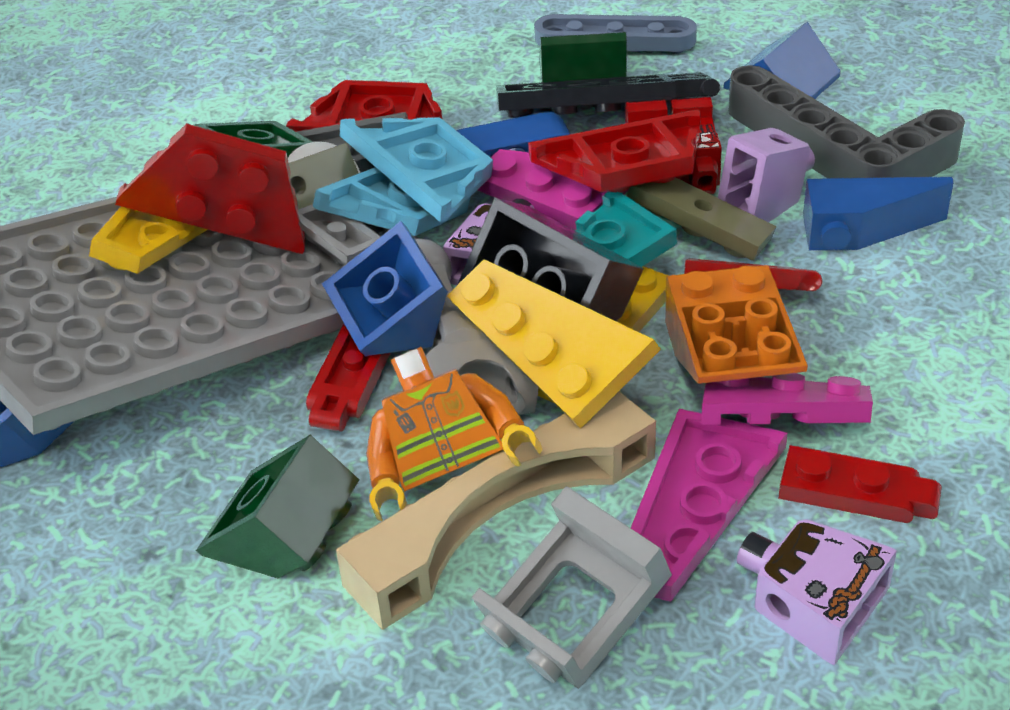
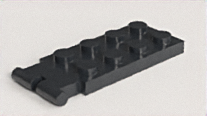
M702 72L496 85L499 111L506 110L508 117L511 118L533 115L535 108H549L551 112L564 115L577 113V106L591 105L595 107L597 112H610L621 110V103L659 101L701 96L713 97L720 91L719 82Z

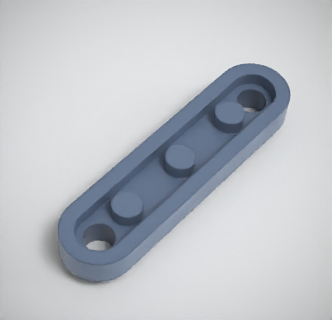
M550 14L540 17L534 23L535 42L539 46L540 37L626 32L627 51H668L680 53L692 48L696 44L697 37L696 23L692 19L682 16Z

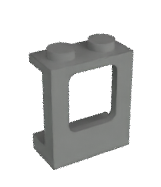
M566 486L551 503L559 522L494 598L479 588L472 596V599L485 616L480 623L481 627L493 639L506 648H509L515 641L530 652L525 658L526 661L544 678L555 683L562 676L579 689L672 574L660 547ZM566 566L578 568L615 594L613 604L571 654L521 619V616L557 573Z

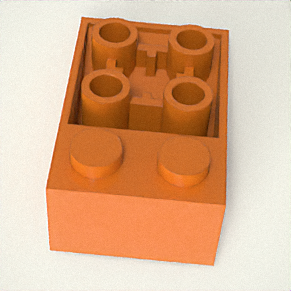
M768 265L742 266L735 269L707 272L692 271L687 274L666 276L665 323L675 357L698 384L807 372V362Z

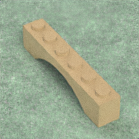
M619 391L581 429L565 413L549 423L540 425L534 430V433L541 443L542 452L539 454L530 442L520 444L515 450V455L522 466H515L504 450L494 453L487 460L460 476L449 479L440 488L413 504L406 505L401 511L399 510L396 514L369 530L353 536L347 543L338 547L336 554L342 586L378 626L384 630L432 599L438 579L455 550L475 529L497 513L525 499L553 490L564 489L566 486L571 488L584 485H614L655 459L656 420Z

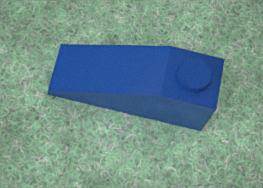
M953 178L807 179L803 219L809 251L859 250L946 220L954 184Z

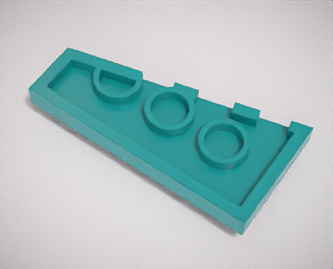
M606 192L602 196L603 205L595 212L587 210L575 222L576 232L640 267L678 244L676 228L620 192Z

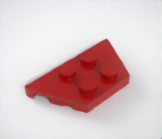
M343 80L332 88L328 95L320 97L310 105L311 115L303 121L292 118L287 122L286 127L299 132L337 125L343 119L359 121L406 112L408 120L417 118H441L443 120L442 110L438 103L433 101L432 92L427 83Z
M692 110L528 142L529 160L536 165L600 192H622L629 189L630 186L648 182L667 183L678 176L693 174L701 129V112L699 110Z
M186 123L170 139L169 146L164 150L157 151L145 163L143 171L129 184L124 183L118 191L115 203L117 206L303 254L305 250L306 237L299 220L298 202L295 189L292 187L290 180L291 171L287 153L283 150Z

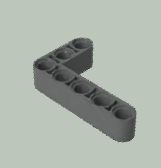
M753 65L741 66L734 69L730 76L729 114L753 131L775 128L807 143L815 156V163L812 169L826 178L933 177L957 163L965 120L959 113L952 110L934 109L877 137L764 68Z

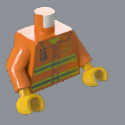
M419 347L391 359L403 391L382 400L383 408L378 410L372 417L366 451L371 486L373 488L369 495V502L376 519L383 521L380 512L382 504L390 499L397 500L401 511L408 505L404 492L501 450H504L510 461L519 467L522 465L515 455V450L520 444L524 442L532 443L539 454L542 452V446L535 433L529 427L524 426L523 420L506 394L477 374L466 373L460 375L456 368L434 377L422 347Z

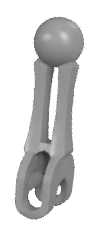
M415 239L446 287L448 295L453 288L449 282L452 267L447 253L440 245L431 240ZM446 296L433 342L434 348L426 355L434 377L455 368L460 375L466 373L477 374L506 394L519 415L535 413L538 386Z

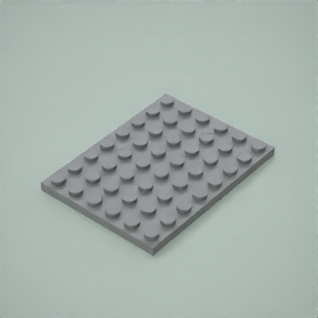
M117 197L0 226V401L33 435L54 430L61 425L108 411L124 403L157 394L170 387L194 379H200L219 370L249 362L254 358L283 348L292 347L297 343L323 334L335 332L342 328L344 324L322 283L344 267L346 263L306 234L304 253L299 254L216 231L206 230L136 274L127 270L115 269L108 263L89 256L92 238L121 207L115 205Z

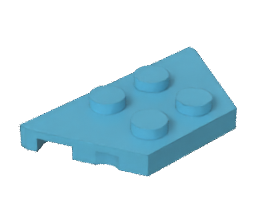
M382 118V128H359L355 123V119L340 120V137L439 222L446 221L492 176L493 159L441 118H417L412 120Z
M375 167L317 189L313 207L320 211L386 229H391L402 221L412 236H417L467 213L470 198L446 221L439 222Z

